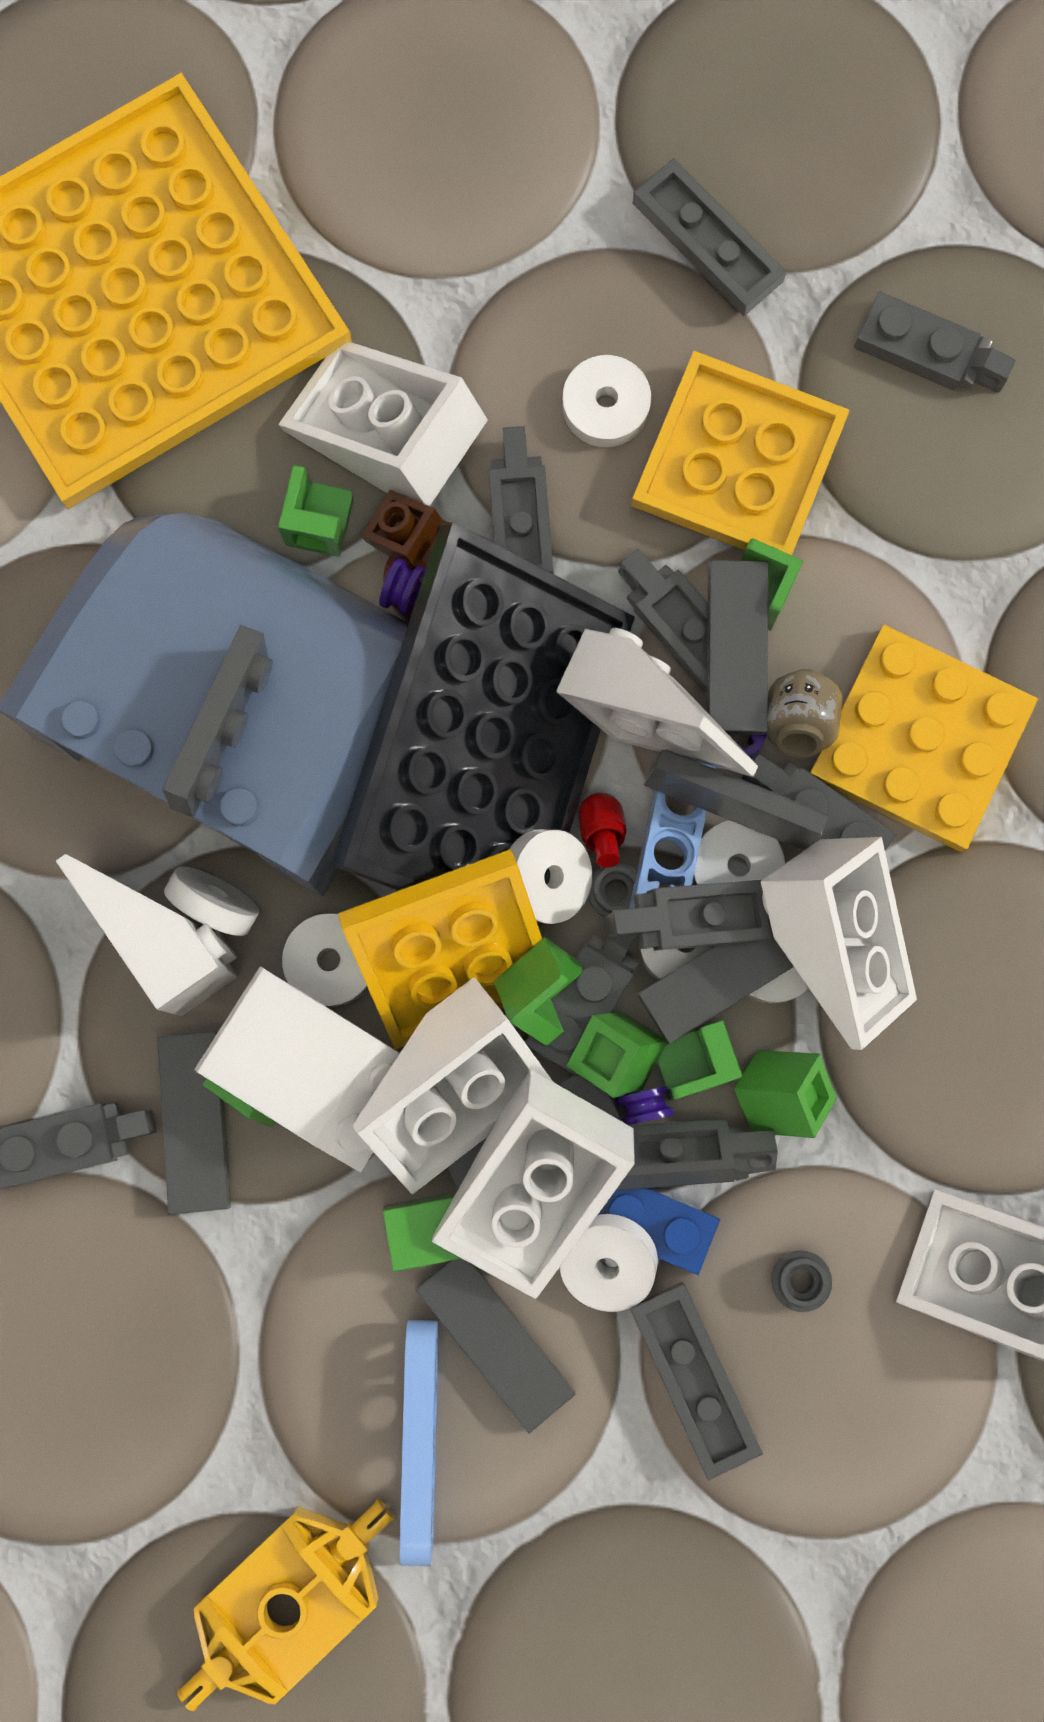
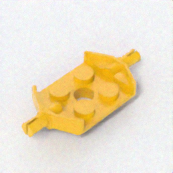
M378 1498L354 1523L348 1524L298 1506L282 1525L206 1597L203 1596L198 1601L193 1610L205 1661L201 1665V1669L177 1690V1695L183 1703L199 1686H202L186 1703L185 1707L188 1710L194 1712L216 1688L222 1690L224 1687H229L265 1703L275 1705L376 1608L379 1598L367 1550L369 1549V1542L395 1519L394 1514L388 1508L370 1524L386 1506L381 1499ZM279 1594L292 1596L300 1606V1619L288 1626L275 1623L270 1618L267 1610V1603L270 1598Z

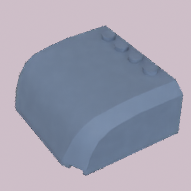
M182 512L140 516L123 523L104 541L57 609L2 699L0 712L31 736L79 762L83 757L168 804L162 789L240 624L264 633L268 658L273 661L270 676L260 694L252 691L243 711L248 714L244 733L235 748L226 747L218 764V767L222 768L219 787L209 803L201 801L194 819L255 852L276 872L323 897L339 868L331 866L409 623L220 521Z

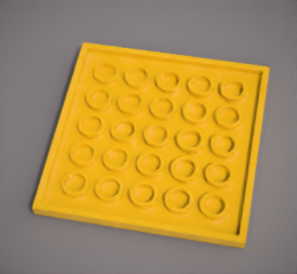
M182 72L0 176V402L67 509L84 501L324 359L348 341L352 342L349 329Z

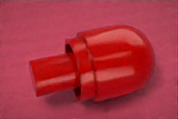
M604 792L591 794L583 800L578 811L581 838L588 849L595 851L596 861L600 867H613L620 861L618 848L624 843L627 833L624 811L621 803L613 795Z

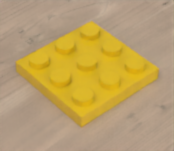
M693 351L633 495L631 507L742 550L746 549L750 539H756L792 555L850 410L700 352Z
M883 624L842 705L838 738L830 747L819 752L809 773L836 792L962 853L968 849L1039 698Z
M511 849L338 913L343 933L394 1049L405 1046L425 1014L473 977L477 979L500 1010L504 1009L493 981L542 940L518 864Z

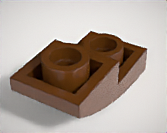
M389 490L361 537L365 542L394 560L397 558L405 560L406 566L412 570L417 566L426 569L440 525L449 522L443 520L435 508Z

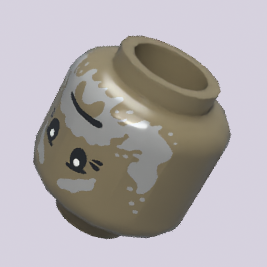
M810 669L790 672L776 679L768 693V732L766 735L769 740L785 754L801 758L812 757L830 747L839 735L843 696L838 685L827 676Z

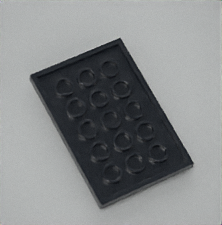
M455 522L441 524L331 866L399 891L507 851L518 838L530 831L546 829L570 833L601 729L558 694L556 690L585 629L608 634L612 628L631 632L635 616ZM549 868L546 870L544 875L546 885L548 884L551 876ZM537 922L538 927H539V930H540V929H541V926H542V923Z

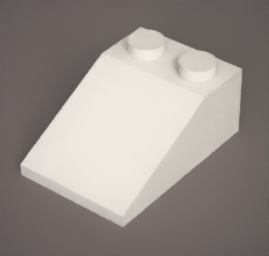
M348 341L325 357L278 425L287 434L382 491L388 493L389 490H393L430 506L488 419L462 377Z
M612 628L609 634L589 629L584 630L556 690L558 694L616 741L658 752L667 749L706 765L754 777L758 768L756 763L703 707L669 675L671 668L663 661L649 656L642 649L643 641L639 637L619 628Z
M882 837L820 839L760 881L763 890V906L769 915L774 939L849 1047L855 1050H862L917 1000Z
M67 854L56 860L157 1010L182 1017L239 977L230 965L237 958L234 950L224 936L217 930L213 931L207 923L199 926Z
M260 966L194 1070L310 1144L361 1173L373 1151L356 1133L352 1125L400 1052Z
M473 977L425 1014L352 1126L361 1139L413 1195L488 1137L500 1113L530 1070L535 1071L550 1081L552 1079L504 1013L477 979Z
M530 1070L496 1120L436 1228L432 1242L532 1298L537 1299L634 1166V1128L535 1071Z
M934 1189L896 1303L1044 1362V1227Z

